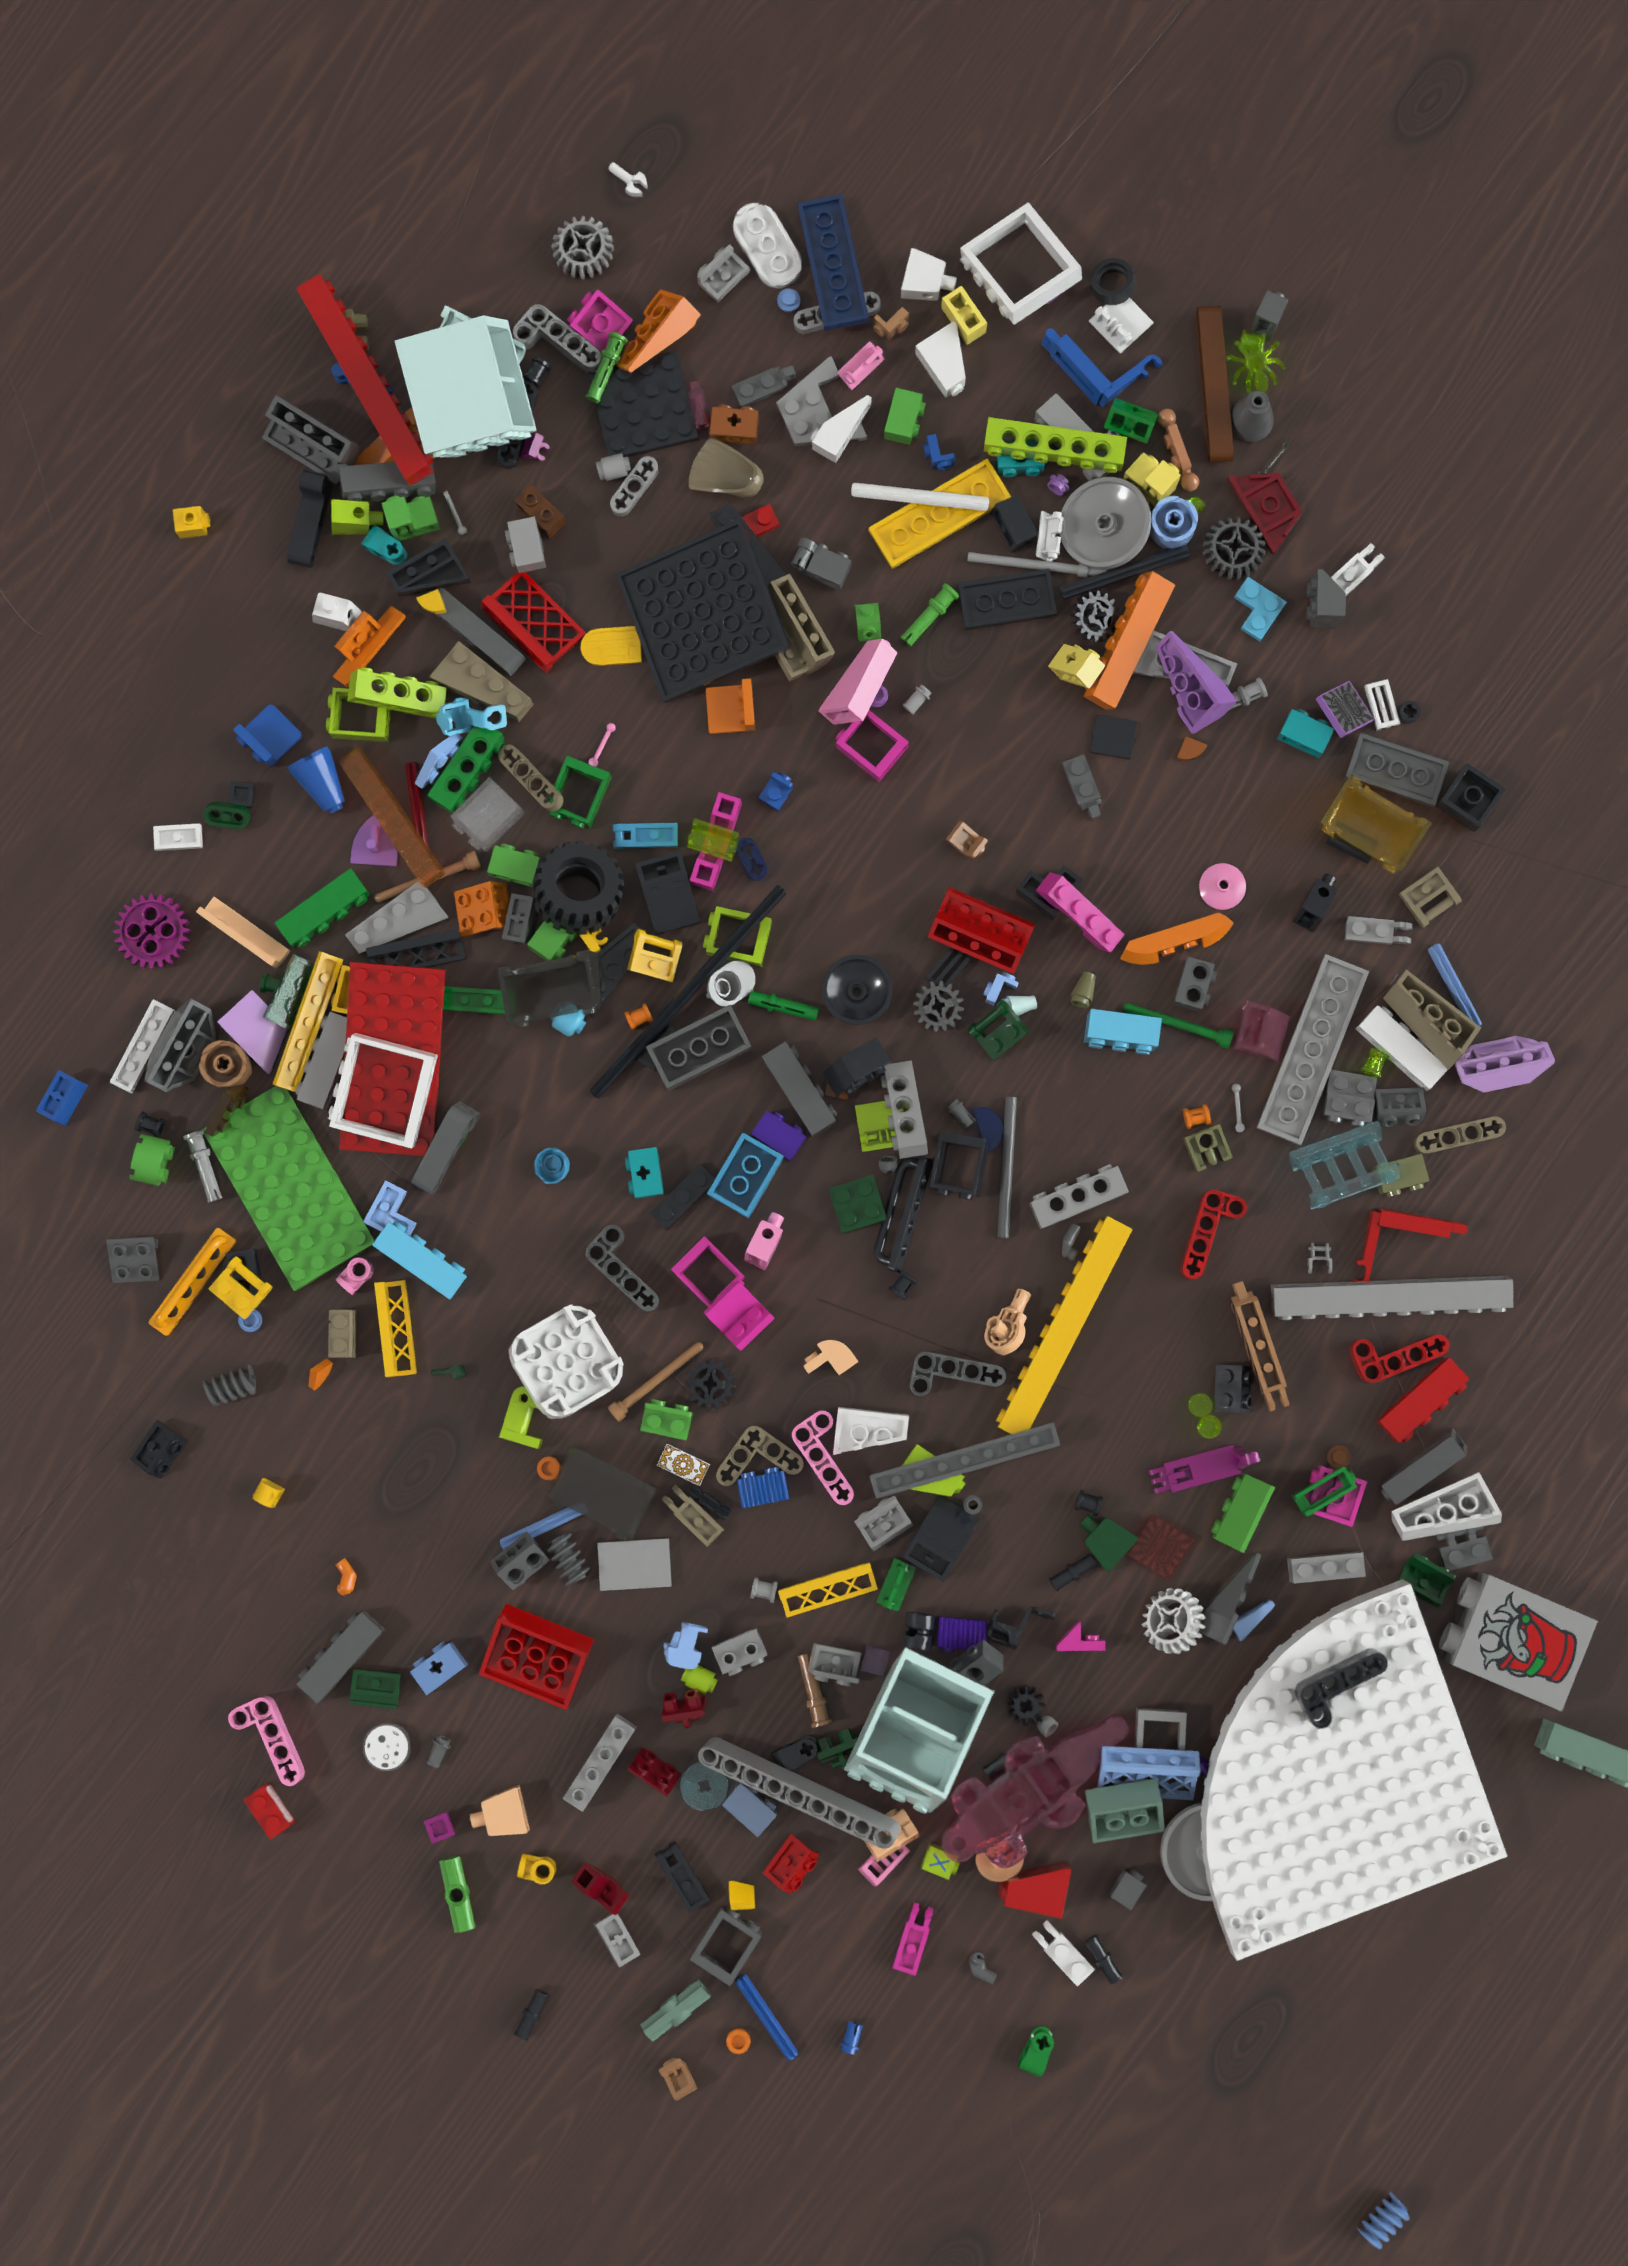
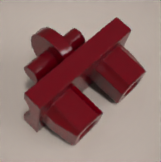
M697 1689L685 1692V1699L678 1700L675 1693L664 1694L662 1721L683 1722L685 1729L691 1728L692 1721L699 1720V1717L705 1716L706 1696L701 1697Z

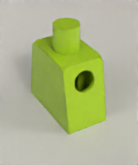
M331 499L332 535L368 534L369 525L383 526V511H369L368 502Z

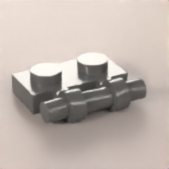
M1484 1526L1435 1535L1437 1541L1446 1539L1447 1546L1438 1548L1443 1567L1451 1571L1493 1560L1487 1537H1476V1531L1484 1529ZM1467 1534L1468 1540L1459 1543L1455 1542L1456 1536Z

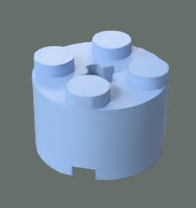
M1169 496L1160 500L1151 514L1150 536L1153 541L1165 550L1186 545L1193 537L1197 526L1198 514L1196 508L1190 501L1178 496ZM1171 520L1173 523L1177 522V525L1170 524L1169 521Z

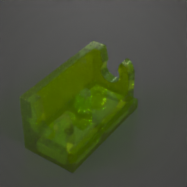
M694 818L692 832L688 836L687 847L732 862L739 843V832Z

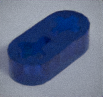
M743 838L738 841L736 851L749 878L754 881L764 879L768 871L767 865L755 841L751 838ZM743 844L753 846L750 849L753 857L749 858L746 852L741 853ZM755 861L758 867H763L760 875L750 872L753 870L751 862Z

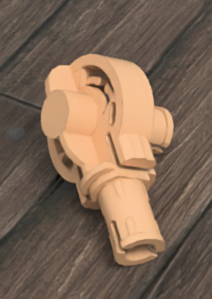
M1017 1289L1010 1306L1002 1308L998 1316H993L987 1321L984 1334L985 1342L993 1351L1000 1355H1006L1015 1351L1024 1340V1323L1027 1317L1023 1312L1031 1294L1023 1289Z

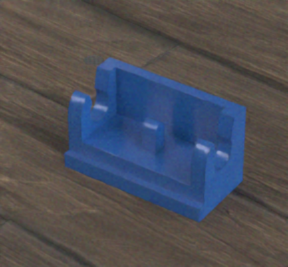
M58 1070L36 1112L66 1126L88 1085Z

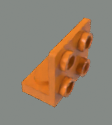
M742 679V685L706 688L710 734L755 731L751 679Z
M489 881L454 892L461 937L471 936L492 929L504 930L510 903L507 883Z

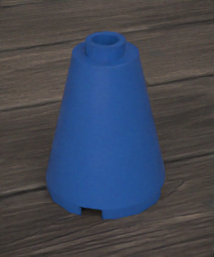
M328 746L311 753V755L287 767L289 773L324 812L329 810L332 814L343 808L341 803L345 802L331 750H329Z

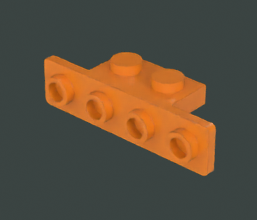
M390 606L378 622H376L368 613L363 611L334 646L347 659L333 677L344 686L349 687L350 674L359 670L360 667H366L406 616Z

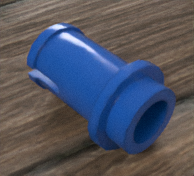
M848 2021L844 2041L840 2043L842 2046L841 2051L855 2055L856 2050H859L857 2044L861 2029L863 2028L862 2024L856 2022L854 2024L852 2021Z

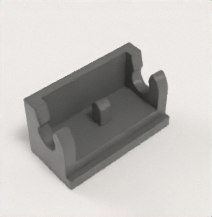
M511 894L502 935L503 940L528 947L527 944L534 936L539 915L535 908L536 903L533 902L532 897Z

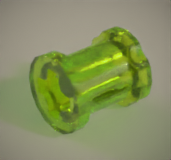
M1242 330L1239 351H1257L1258 354L1262 355L1266 333L1256 335Z
M1371 1048L1367 1063L1361 1068V1071L1371 1077L1380 1079L1383 1065L1390 1056L1380 1050Z

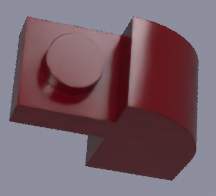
M586 1862L583 1863L571 1881L585 1896L597 1900L613 1915L618 1914L630 1896L612 1876Z

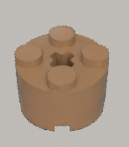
M218 1040L212 1042L203 1050L199 1069L203 1078L208 1083L220 1089L229 1090L237 1085L244 1084L252 1073V1063L250 1056L242 1047L230 1041ZM225 1060L229 1062L228 1068L226 1070L222 1068L224 1067L223 1062Z

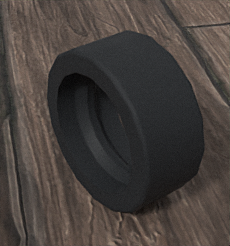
M1108 258L1097 264L1091 273V287L1094 297L1106 305H1118L1128 300L1135 290V277L1132 267L1125 260L1119 258ZM1112 272L1121 273L1126 277V284L1121 289L1115 291L1104 290L1099 284L1103 276Z

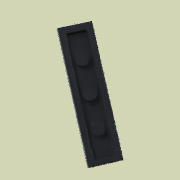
M458 929L366 948L367 956L371 963L376 964L377 959L387 958L392 961L391 965L403 966L398 961L405 953H410L415 957L411 965H409L412 967L428 968L466 960L463 940ZM458 943L460 955L450 957L444 953L448 944ZM432 948L438 954L433 961L427 962L421 958V955L425 949Z

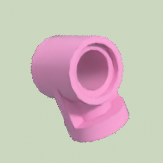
M354 1258L335 1280L347 1292L354 1295L373 1276V1265L367 1259ZM362 1263L365 1265L366 1271L364 1275L357 1276L355 1268L358 1264Z

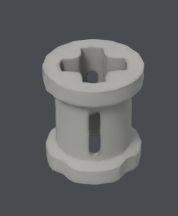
M755 1577L750 1598H763L770 1600V1603H774L778 1582H763Z

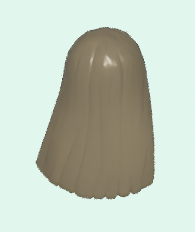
M709 438L693 461L688 486L692 490L726 493L748 498L753 497L761 490L764 479L761 469L750 459L730 446L714 438Z

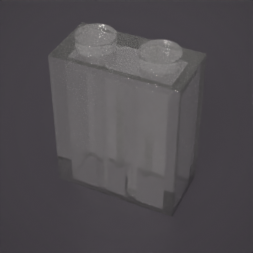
M489 777L450 817L454 822L452 827L461 835L465 832L471 838L468 842L477 851L481 848L486 853L525 813Z

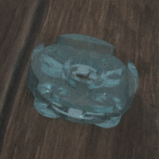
M700 1761L688 1767L681 1778V1793L684 1801L693 1809L699 1811L714 1809L726 1798L728 1778L725 1775L704 1766ZM700 1780L702 1782L708 1780L709 1787H711L710 1791L704 1790L701 1792L698 1782Z

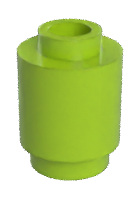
M700 1665L695 1669H686L681 1678V1681L685 1682V1686L697 1689L703 1695L707 1691L712 1693L718 1680L714 1678L716 1673Z

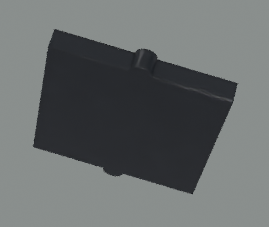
M1097 715L1095 728L1091 733L1093 739L1090 753L1131 759L1133 743L1136 742L1134 736L1137 721Z

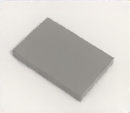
M669 1538L598 1543L600 1591L672 1587Z

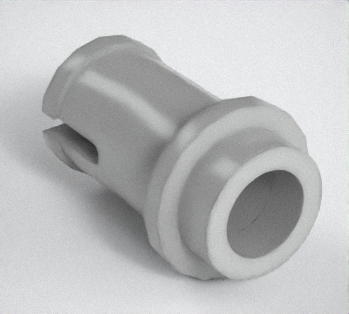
M922 684L919 687L916 686V691L903 703V707L913 715L926 699L930 700L929 696L932 694Z

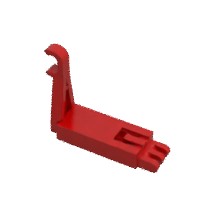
M1377 1208V1211L1370 1209L1362 1259L1355 1260L1358 1265L1365 1266L1364 1277L1361 1280L1354 1278L1351 1281H1369L1380 1226L1450 1238L1451 1232L1465 1234L1468 1228L1460 1222L1383 1208Z

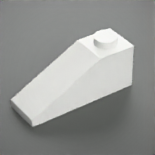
M865 396L824 422L820 429L816 428L811 436L812 450L836 463L869 410L871 397Z

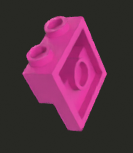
M598 289L593 293L589 291L581 300L583 306L579 312L575 309L567 318V321L570 322L568 326L597 348L600 353L607 345L609 332L622 335L633 321L632 318Z
M1318 1466L1317 1470H1312L1309 1482L1313 1483L1333 1470ZM1336 1476L1305 1494V1497L1311 1505L1343 1485ZM1356 1478L1357 1480L1354 1483L1357 1488L1313 1514L1353 1527L1367 1481Z

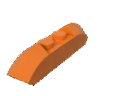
M1216 913L1129 941L1120 959L1133 964L1147 965L1158 963V954L1160 953L1162 957L1175 953L1176 948L1184 946V949L1193 948L1198 945V941L1205 948L1219 941L1230 930L1233 922L1227 916Z

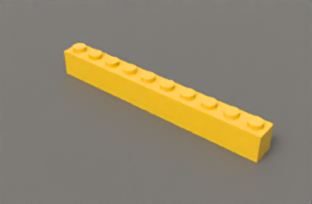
M1108 1216L1105 1217L1104 1221L1101 1219L1098 1221L1094 1232L1097 1233L1094 1241L1089 1240L1083 1250V1253L1086 1254L1083 1262H1077L1072 1272L1075 1275L1072 1283L1067 1282L1061 1293L1065 1296L1062 1303H1056L1050 1314L1054 1317L1050 1326L1045 1324L1040 1337L1043 1339L1039 1347L1034 1345L1029 1355V1358L1032 1359L1028 1368L1025 1366L1022 1368L1018 1379L1021 1380L1018 1388H1012L1007 1397V1400L1010 1401L1007 1409L1002 1408L996 1419L999 1422L998 1428L1009 1434L1031 1428L1133 1229Z

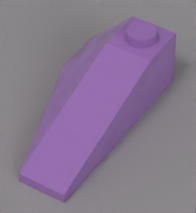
M1169 631L1156 646L1164 672L1169 674L1172 687H1170L1172 695H1176L1179 704L1177 708L1179 716L1192 734L1223 717L1237 702L1225 683L1173 631Z

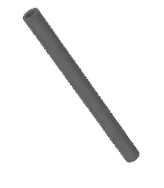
M1005 1097L997 1238H1009L1017 1097Z

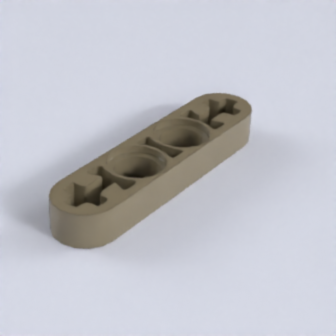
M509 744L503 746L498 754L500 762L544 808L551 812L560 809L563 805L561 793L520 750ZM509 753L517 760L515 763L509 759ZM528 765L529 770L527 774L520 776L519 771L521 767ZM537 780H542V787L534 791L533 784ZM546 793L553 797V803H550V800L544 796Z
M1489 1117L1424 1132L1415 1138L1414 1147L1421 1154H1430L1491 1140L1505 1133L1506 1124L1500 1117ZM1492 1121H1494L1495 1125L1499 1124L1500 1129L1496 1131L1497 1134L1493 1130L1484 1132L1486 1137H1483V1129L1480 1123H1483V1128L1491 1126ZM1468 1126L1477 1129L1478 1135L1475 1139L1466 1137L1465 1130ZM1449 1131L1453 1133L1455 1137L1453 1144L1447 1145L1443 1142L1442 1135L1444 1132ZM1434 1134H1437V1142L1440 1148H1437V1143L1429 1145L1428 1150H1426L1425 1146H1420L1423 1137L1429 1141L1435 1139Z

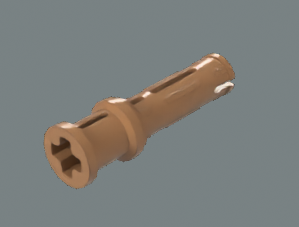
M811 1653L797 1656L809 1700L806 1707L810 1709L813 1721L811 1727L814 1728L832 1723L826 1708L827 1699L822 1696L819 1680H815V1675L808 1672Z

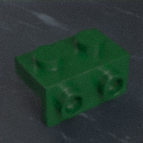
M1414 1553L1405 1561L1397 1581L1403 1579L1410 1583L1414 1595L1438 1608L1442 1605L1449 1585L1455 1581L1456 1576L1450 1573L1447 1568L1437 1566L1425 1556Z

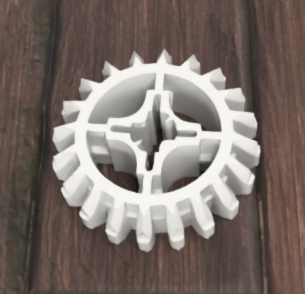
M1168 1588L1166 1592H1158V1597H1151L1153 1604L1145 1605L1149 1611L1142 1614L1143 1617L1147 1618V1621L1142 1625L1148 1628L1144 1634L1150 1637L1149 1642L1156 1645V1649L1164 1650L1168 1654L1172 1652L1180 1654L1182 1650L1190 1651L1189 1644L1192 1646L1197 1645L1195 1638L1202 1637L1199 1630L1206 1628L1201 1624V1621L1206 1617L1199 1614L1204 1609L1201 1605H1197L1199 1600L1192 1597L1190 1592H1184L1179 1588L1175 1589V1591ZM1176 1602L1182 1604L1179 1608L1176 1607L1173 1610L1168 1608L1169 1605ZM1174 1632L1180 1634L1179 1637L1173 1640H1168L1166 1638L1169 1634L1172 1635Z

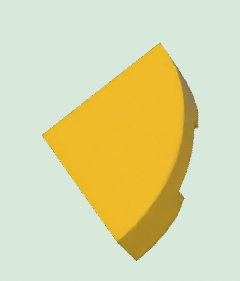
M438 589L417 597V601L425 610L435 614L447 612Z

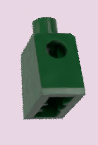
M1088 1514L1079 1523L1088 1533L1083 1539V1543L1106 1572H1109L1138 1541L1135 1535L1105 1516L1098 1523Z

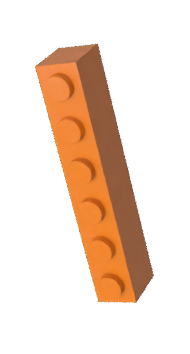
M1153 571L1143 573L1138 577L1135 583L1136 589L1133 595L1126 601V610L1117 620L1114 635L1106 642V651L1099 659L1105 667L1090 688L1085 687L1086 692L1083 697L1105 710L1116 709L1175 587V584Z

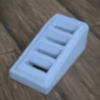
M1267 1599L1238 1616L1232 1631L1239 1641L1244 1640L1275 1606L1273 1601Z

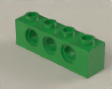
M473 726L428 793L429 799L453 815L456 811H460L466 803L465 797L469 791L473 792L478 786L479 780L477 779L481 773L488 771L492 764V757L495 753L498 754L505 745L503 734L498 730ZM478 745H487L484 753L478 754L475 752ZM471 763L474 765L471 772L464 773L462 771L465 764ZM458 782L461 784L459 791H450V786L453 783Z

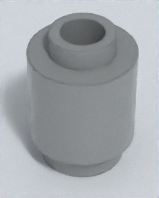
M622 453L601 458V461L596 462L600 480L606 479L610 481L628 476L627 471L631 470L628 456L623 457Z

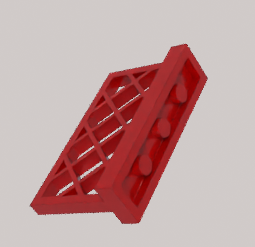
M526 572L516 573L491 596H486L482 600L481 610L545 674L552 669V665L575 646L586 634ZM523 578L528 583V591L514 590L515 583ZM501 595H512V605H501L496 599ZM514 595L528 596V606H514ZM531 596H541L544 599V607L530 606ZM514 611H528V622L517 621L514 618ZM530 611L544 612V622H530ZM547 612H557L560 615V623L547 622ZM530 627H544V638L533 637L530 634ZM546 627L560 628V638H546ZM563 628H573L578 634L573 639H563ZM546 643H560V650L552 656L546 650Z

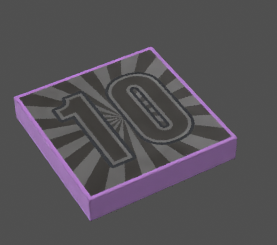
M1350 681L1316 698V701L1340 738L1375 720Z

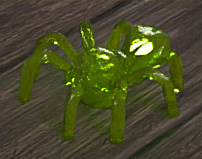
M1264 332L1260 335L1258 351L1256 347H1254V351L1249 348L1250 353L1248 354L1238 340L1234 342V345L1239 348L1246 359L1233 355L1226 357L1227 361L1232 360L1246 364L1236 370L1233 377V385H1236L1239 374L1249 369L1246 380L1247 393L1251 392L1253 372L1255 373L1254 384L1256 389L1262 392L1268 389V377L1262 371L1263 369L1270 375L1274 385H1277L1276 376L1266 366V363L1275 362L1281 366L1283 371L1286 369L1284 363L1278 358L1266 359L1280 345L1278 341H1275L1263 354L1266 336Z

